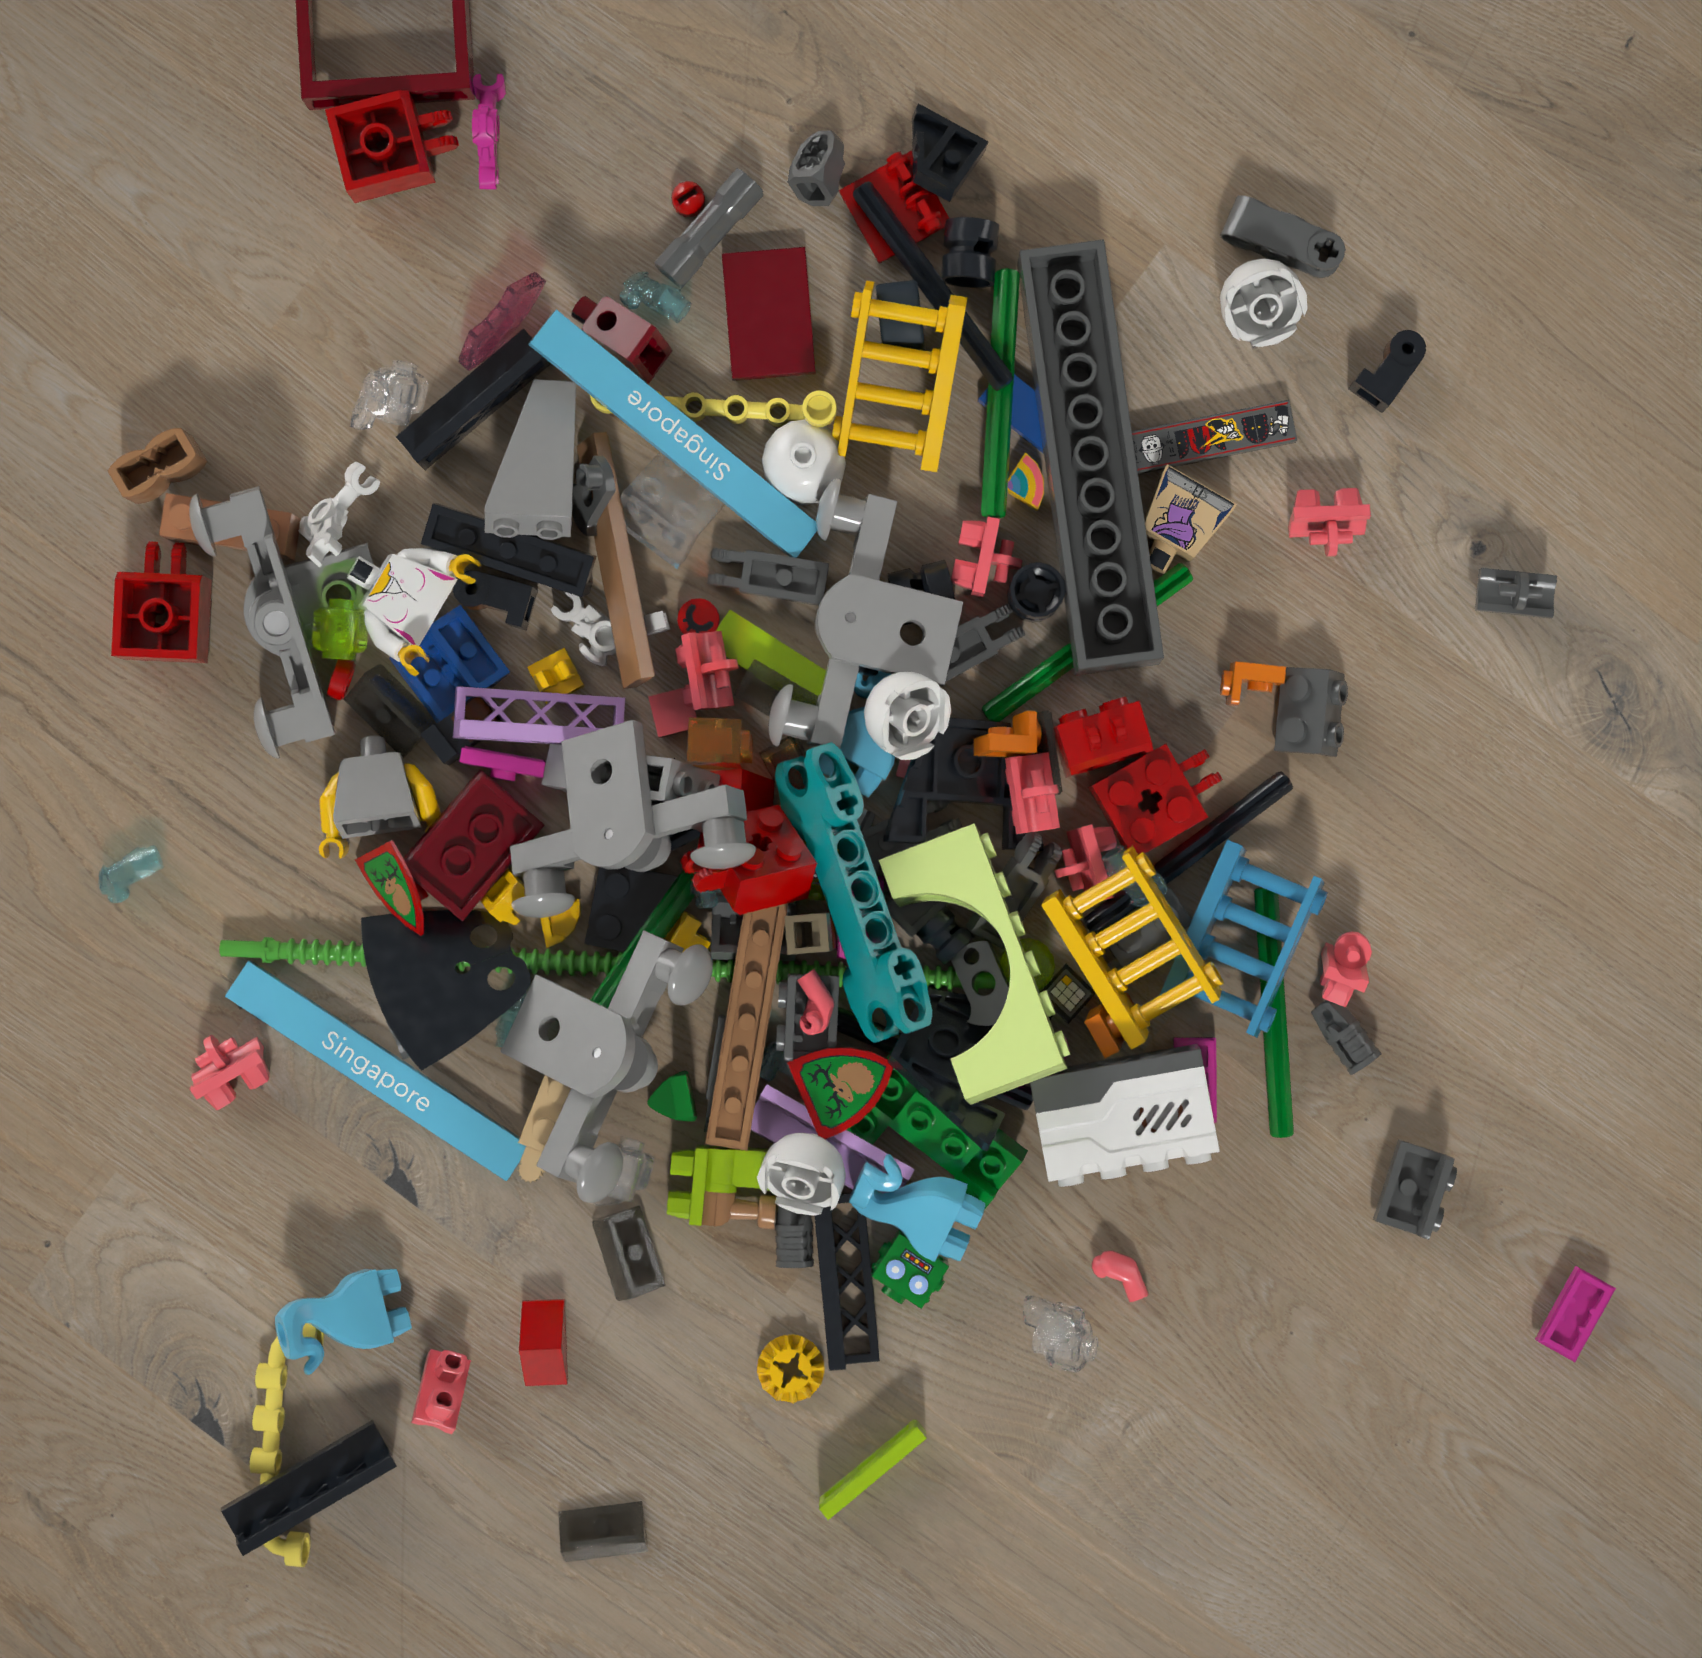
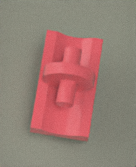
M1342 488L1336 491L1334 506H1320L1319 491L1315 489L1299 490L1296 494L1288 525L1289 538L1309 537L1310 545H1324L1327 557L1336 556L1338 544H1352L1353 535H1365L1367 519L1371 517L1370 504L1362 503L1357 488Z
M987 517L986 522L963 521L958 544L981 550L978 564L955 559L951 582L962 588L972 590L971 596L984 598L991 565L997 566L994 581L1006 583L1009 569L1019 570L1022 568L1023 560L1012 557L1013 541L1003 539L999 554L993 553L1000 523L998 518Z
M722 631L681 635L682 644L675 651L677 663L682 668H687L689 684L685 685V688L682 690L685 705L693 707L694 711L734 706L729 671L736 670L739 667L737 659H726Z
M1049 752L1005 758L1006 779L1010 789L1013 809L1011 812L1016 834L1060 828L1055 794L1059 793L1058 784L1053 785Z
M1091 824L1067 831L1071 848L1062 851L1065 867L1054 870L1056 879L1068 876L1072 891L1083 889L1085 892L1124 869L1121 864L1105 868L1101 852L1116 848L1117 841L1113 828L1111 826L1093 828Z
M1352 931L1339 936L1334 946L1327 942L1325 943L1321 952L1323 974L1320 978V984L1324 986L1322 998L1346 1007L1354 989L1365 992L1369 983L1366 964L1370 960L1372 953L1370 942L1366 936Z
M213 1035L205 1038L203 1044L207 1052L195 1058L201 1070L192 1074L191 1078L194 1085L190 1087V1091L196 1100L204 1096L216 1110H220L236 1098V1092L228 1081L240 1075L250 1090L256 1089L268 1082L270 1072L263 1059L264 1046L258 1037L238 1047L233 1037L221 1044Z
M430 1349L427 1354L411 1423L433 1426L445 1433L453 1434L457 1425L471 1360H468L465 1355L453 1351L443 1350L440 1352Z

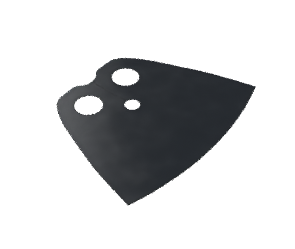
M449 910L423 911L424 934L422 936L405 926L393 914L361 918L365 962L374 994L395 1037L421 1071L468 1042L509 1010L525 994L530 986L531 976L525 961L516 957L511 950L513 933L509 923L503 920L499 922L488 911L472 910L463 921ZM481 925L491 926L497 932V939L494 944L486 948L476 947L470 940L471 932L474 928ZM465 961L469 963L470 970L466 974H459L455 970L459 962ZM506 967L512 970L515 980L511 987L506 990H495L488 984V975L495 968Z

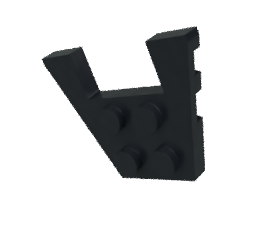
M950 718L944 734L938 732L930 742L934 747L928 753L910 760L884 833L883 842L924 843L926 841L927 800L1003 806L1002 850L1015 851L1016 846L1026 833L1016 834V829L1013 825L1010 789L1005 772V758L1009 757L974 756L975 738L988 734L989 728L1011 727V724L1007 722ZM1042 841V843H1041V846L1039 847V851H1037V852H1042V851H1043V848H1044L1043 841Z
M928 988L932 1007L931 1024L905 1034L902 1032L889 1057L888 1063L981 1149L988 1151L1006 1113L981 1101L970 1105L963 1096L951 1058L972 1048L993 1026H977L967 1022L971 1015V1006L966 994ZM917 1005L909 1018L913 1022H916L919 1016Z

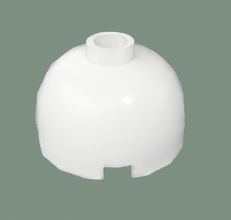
M1265 258L1247 261L1237 267L1224 283L1220 294L1222 317L1233 337L1239 341L1240 339L1248 341L1252 346L1256 347L1275 345L1290 337L1297 330L1296 323L1300 320L1302 313L1305 317L1307 311V293L1297 275L1280 261Z
M805 419L790 421L775 430L766 442L762 457L766 481L792 503L799 505L819 503L824 490L830 482L838 478L842 482L846 467L845 457L838 455L839 441L832 436L833 431L826 426H812Z
M898 672L883 678L872 689L864 709L865 725L873 741L881 749L901 760L916 759L928 753L934 747L930 742L935 738L938 732L944 734L951 714L950 697L947 692L940 688L937 682L915 672Z
M794 1133L785 1135L769 1148L763 1159L757 1180L764 1194H766L768 1188L777 1196L775 1203L780 1207L797 1214L814 1216L820 1215L824 1207L831 1206V1210H833L837 1206L844 1187L846 1172L841 1154L830 1142L817 1134Z

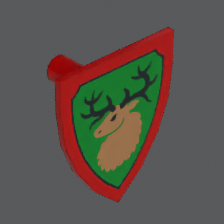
M391 840L355 859L363 876L386 908L405 926L422 936L424 934V915L421 901L427 898L429 894L414 881L394 841Z
M827 1048L787 1062L817 1135L825 1140L857 1124L875 1107L888 1085L893 1067L888 1063V1059L873 1052L854 1048Z

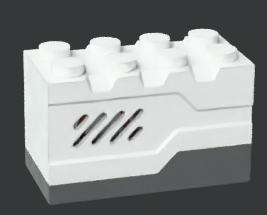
M1198 1044L1067 1066L1065 1070L1030 1082L1048 1182L1058 1180L1059 1187L1083 1183L1084 1174L1100 1172L1101 1179H1112L1127 1175L1126 1167L1142 1164L1144 1172L1158 1171L1169 1168V1159L1184 1157L1186 1164H1198L1212 1160L1211 1153L1220 1152L1201 1049Z

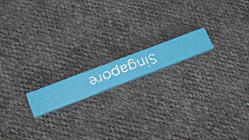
M557 309L528 344L789 557L797 558L817 532L816 521Z
M248 961L225 997L503 1180L508 1181L520 1163L526 1146L518 1143L519 1136L254 962Z

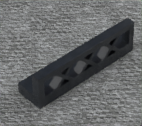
M524 328L396 436L412 458L425 471L551 365L547 359L528 345L533 338Z
M439 503L432 504L421 541L422 545L457 556L468 554L482 565L579 597H584L590 593L593 582L589 580L597 556L542 539L535 535H517L504 538L494 533H485L484 518Z
M842 1193L837 1204L849 1203L851 1193ZM831 1206L824 1207L820 1215L814 1216L829 1371L845 1370L846 1364L878 1362L880 1358L867 1220L865 1216L857 1211L858 1219L846 1232L833 1221ZM858 1226L860 1243L851 1236ZM834 1230L843 1236L836 1246ZM847 1240L861 1251L862 1261L851 1274L841 1267L836 1260V1253ZM862 1268L864 1285L855 1278ZM838 1272L847 1278L840 1287ZM850 1283H853L865 1293L866 1303L855 1316L840 1303V1295ZM866 1311L868 1327L859 1320ZM842 1314L850 1320V1322L844 1329L842 1324ZM854 1325L858 1326L869 1336L870 1352L845 1354L844 1337Z
M371 1420L221 1507V1512L236 1537L238 1549L242 1556L394 1469L397 1465L374 1421Z

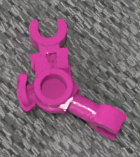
M475 74L473 77L474 94L480 101L478 109H474L472 114V140L477 145L479 156V189H497V184H499L497 142H499L500 119L498 109H496V102H499L506 95L503 74H497V81L491 86L482 84L481 74Z

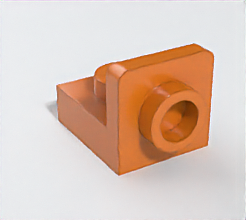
M1237 661L1230 663V670H1223L1220 695L1227 696L1226 705L1236 706L1240 703L1242 682H1248L1247 690L1272 692L1273 685L1279 686L1285 683L1286 667Z
M1025 711L1014 715L1013 728H989L988 734L974 739V756L1016 757L1037 753V747L1041 741V726L1037 722V712Z
M1125 992V994H1126L1127 997L1129 998L1130 1002H1131L1132 1005L1134 1006V1003H1133V1001L1131 1000L1129 994ZM1100 1004L1089 1011L1084 1022L1104 1058H1107L1120 1051L1125 1039L1104 1005Z

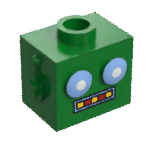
M898 1229L891 1242L888 1241L882 1244L878 1251L880 1254L879 1259L872 1264L871 1275L884 1284L881 1289L884 1294L900 1304H903L905 1299H907L920 1309L923 1308L925 1303L930 1301L932 1293L940 1291L945 1283L943 1276L949 1268V1262L940 1255L933 1262L919 1254L900 1229Z

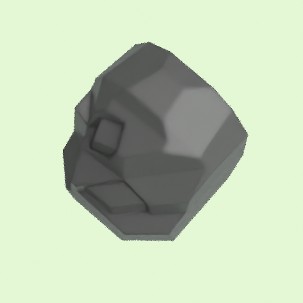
M831 130L818 131L808 137L800 145L789 169L787 181L798 200L811 206H829L839 191V181L845 166L843 160L844 144Z

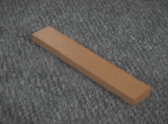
M607 432L592 433L577 446L580 464L589 465L593 456H604L609 462L614 475L616 491L598 520L597 536H594L623 689L637 688L653 678L655 673L609 436Z
M788 903L743 914L705 1144L746 1151L748 1149L785 927L784 916L787 915Z

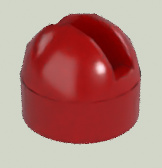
M685 181L679 183L674 188L671 200L675 211L679 215L694 217L702 212L705 206V195L703 189L697 183ZM692 190H696L697 194L689 197L681 204L678 202L677 199Z

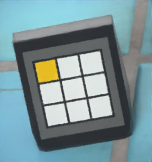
M1067 964L1050 979L1049 983L1047 982L1039 990V993L1047 990L1055 1012L1068 1024L1096 994Z

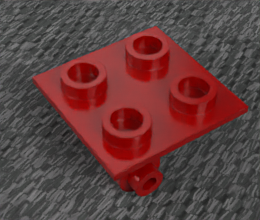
M912 150L905 154H902L901 151L892 154L886 159L887 164L838 191L879 264L895 256V254L853 197L854 190L861 184L869 181L874 185L915 243L944 229L946 220L950 219L938 196L913 182Z

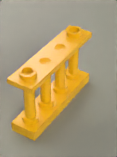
M866 280L863 293L855 292L851 311V317L858 318L859 320L843 417L835 416L832 436L839 441L838 455L846 456L849 439L914 450V455L923 456L920 470L937 472L967 297L950 295L949 306H940L939 310L872 299L875 282ZM869 316L936 327L935 332L944 333L941 349L933 348L932 352L865 341ZM862 358L929 369L928 373L937 375L934 390L926 389L925 393L859 382ZM860 399L922 410V415L930 416L927 431L919 430L918 434L852 423L855 401Z
M1133 846L1126 849L1122 856L1123 861L1127 865L1124 869L1074 898L1071 895L1065 897L1062 890L1059 889L1047 896L1041 904L1131 1050L1146 1042L1149 1034L1147 1027L1150 1026L1152 1019L1203 990L1213 1004L1220 1000L1222 992L1220 985L1224 984L1216 966L1211 961L1205 964L1153 880L1152 876L1156 875V871L1151 861L1144 852L1138 855ZM1136 881L1149 903L1096 934L1092 931L1088 934L1080 921L1083 918V912ZM1159 918L1172 939L1120 970L1116 967L1110 969L1102 956L1106 953L1105 948ZM1182 954L1194 976L1142 1006L1138 1003L1133 1006L1124 992L1128 990L1127 985Z

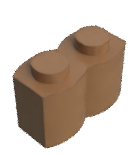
M173 428L155 436L144 450H134L119 457L110 466L108 473L122 497L135 504H141L161 496L168 489L171 482H182L198 474L206 465L207 459L191 434L182 428Z

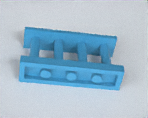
M1227 839L1187 930V934L1202 959L1213 958L1268 983L1258 1005L1223 990L1220 1000L1213 1004L1204 990L1194 995V997L1251 1021L1246 1033L1258 1038L1260 1031L1262 1030L1267 1033L1274 1021L1277 1009L1271 1007L1311 914L1319 915L1328 892L1322 890L1325 883L1319 877L1313 876L1309 888H1306L1249 864V859L1244 857L1247 850L1242 845ZM1243 879L1300 903L1301 906L1292 927L1232 903V898L1227 895L1233 881L1240 882ZM1227 918L1283 942L1284 946L1275 966L1216 942V937L1210 935L1216 920L1223 921ZM1182 954L1176 956L1160 995L1194 976Z

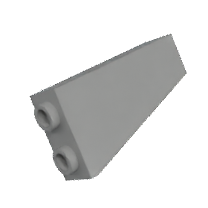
M533 380L485 504V533H494L504 538L517 535H537L546 540L571 537L576 408L575 382Z
M550 743L542 785L567 792L562 745ZM646 755L652 805L715 788L719 785L720 775L672 758ZM607 763L601 770L600 779L602 784L606 783L611 777L612 766L610 763Z

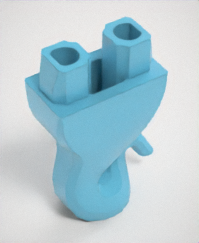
M878 671L876 676H869L864 681L863 675L858 673L854 692L862 698H868L872 689L883 678L891 674ZM861 707L848 713L840 750L847 761L859 767L855 777L861 794L868 798L878 787L881 780H886L894 765L895 756L881 749L873 741L865 725V707ZM821 754L819 757L820 768L823 774L831 777L834 772L833 762L827 755Z
M887 1154L883 1161L887 1174L866 1162L852 1190L849 1203L861 1215L870 1220L891 1224L900 1229L913 1248L925 1258L935 1262L938 1254L961 1261L969 1243L970 1235L952 1228L953 1223L956 1221L976 1229L985 1209L984 1202L966 1194L968 1184L952 1178L933 1177L899 1188L903 1179L902 1172L890 1154Z
M363 1269L345 1276L335 1290L325 1297L300 1298L286 1304L275 1316L276 1333L284 1356L292 1360L308 1356V1361L304 1365V1373L306 1375L312 1374L323 1361L324 1349L322 1344L315 1338L303 1337V1326L305 1323L314 1326L338 1343L360 1349H371L393 1343V1337L410 1330L412 1325L406 1307L386 1311L383 1299L385 1295L401 1291V1282L397 1269Z

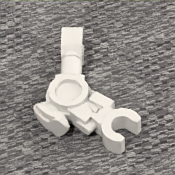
M358 462L350 464L345 472V486L334 498L320 501L310 511L309 516L301 518L298 531L310 542L306 555L318 567L323 565V559L329 551L337 556L342 550V545L337 540L342 537V528L346 524L349 512L347 508L357 497L374 493L380 485V481L372 476H369L363 484H359V476L366 467Z
M565 592L574 602L573 609L570 612L564 613L556 606H553L551 608L553 615L565 622H575L571 630L582 638L586 637L591 645L589 649L586 645L580 643V652L590 662L599 666H606L607 655L616 654L610 619L603 613H599L591 605L584 608L582 597ZM663 611L644 616L647 635L670 630L667 615Z

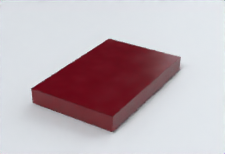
M805 247L723 253L722 265L732 381L816 374Z
M479 770L403 858L414 881L463 921L512 864L510 846L533 840L545 825L487 774Z

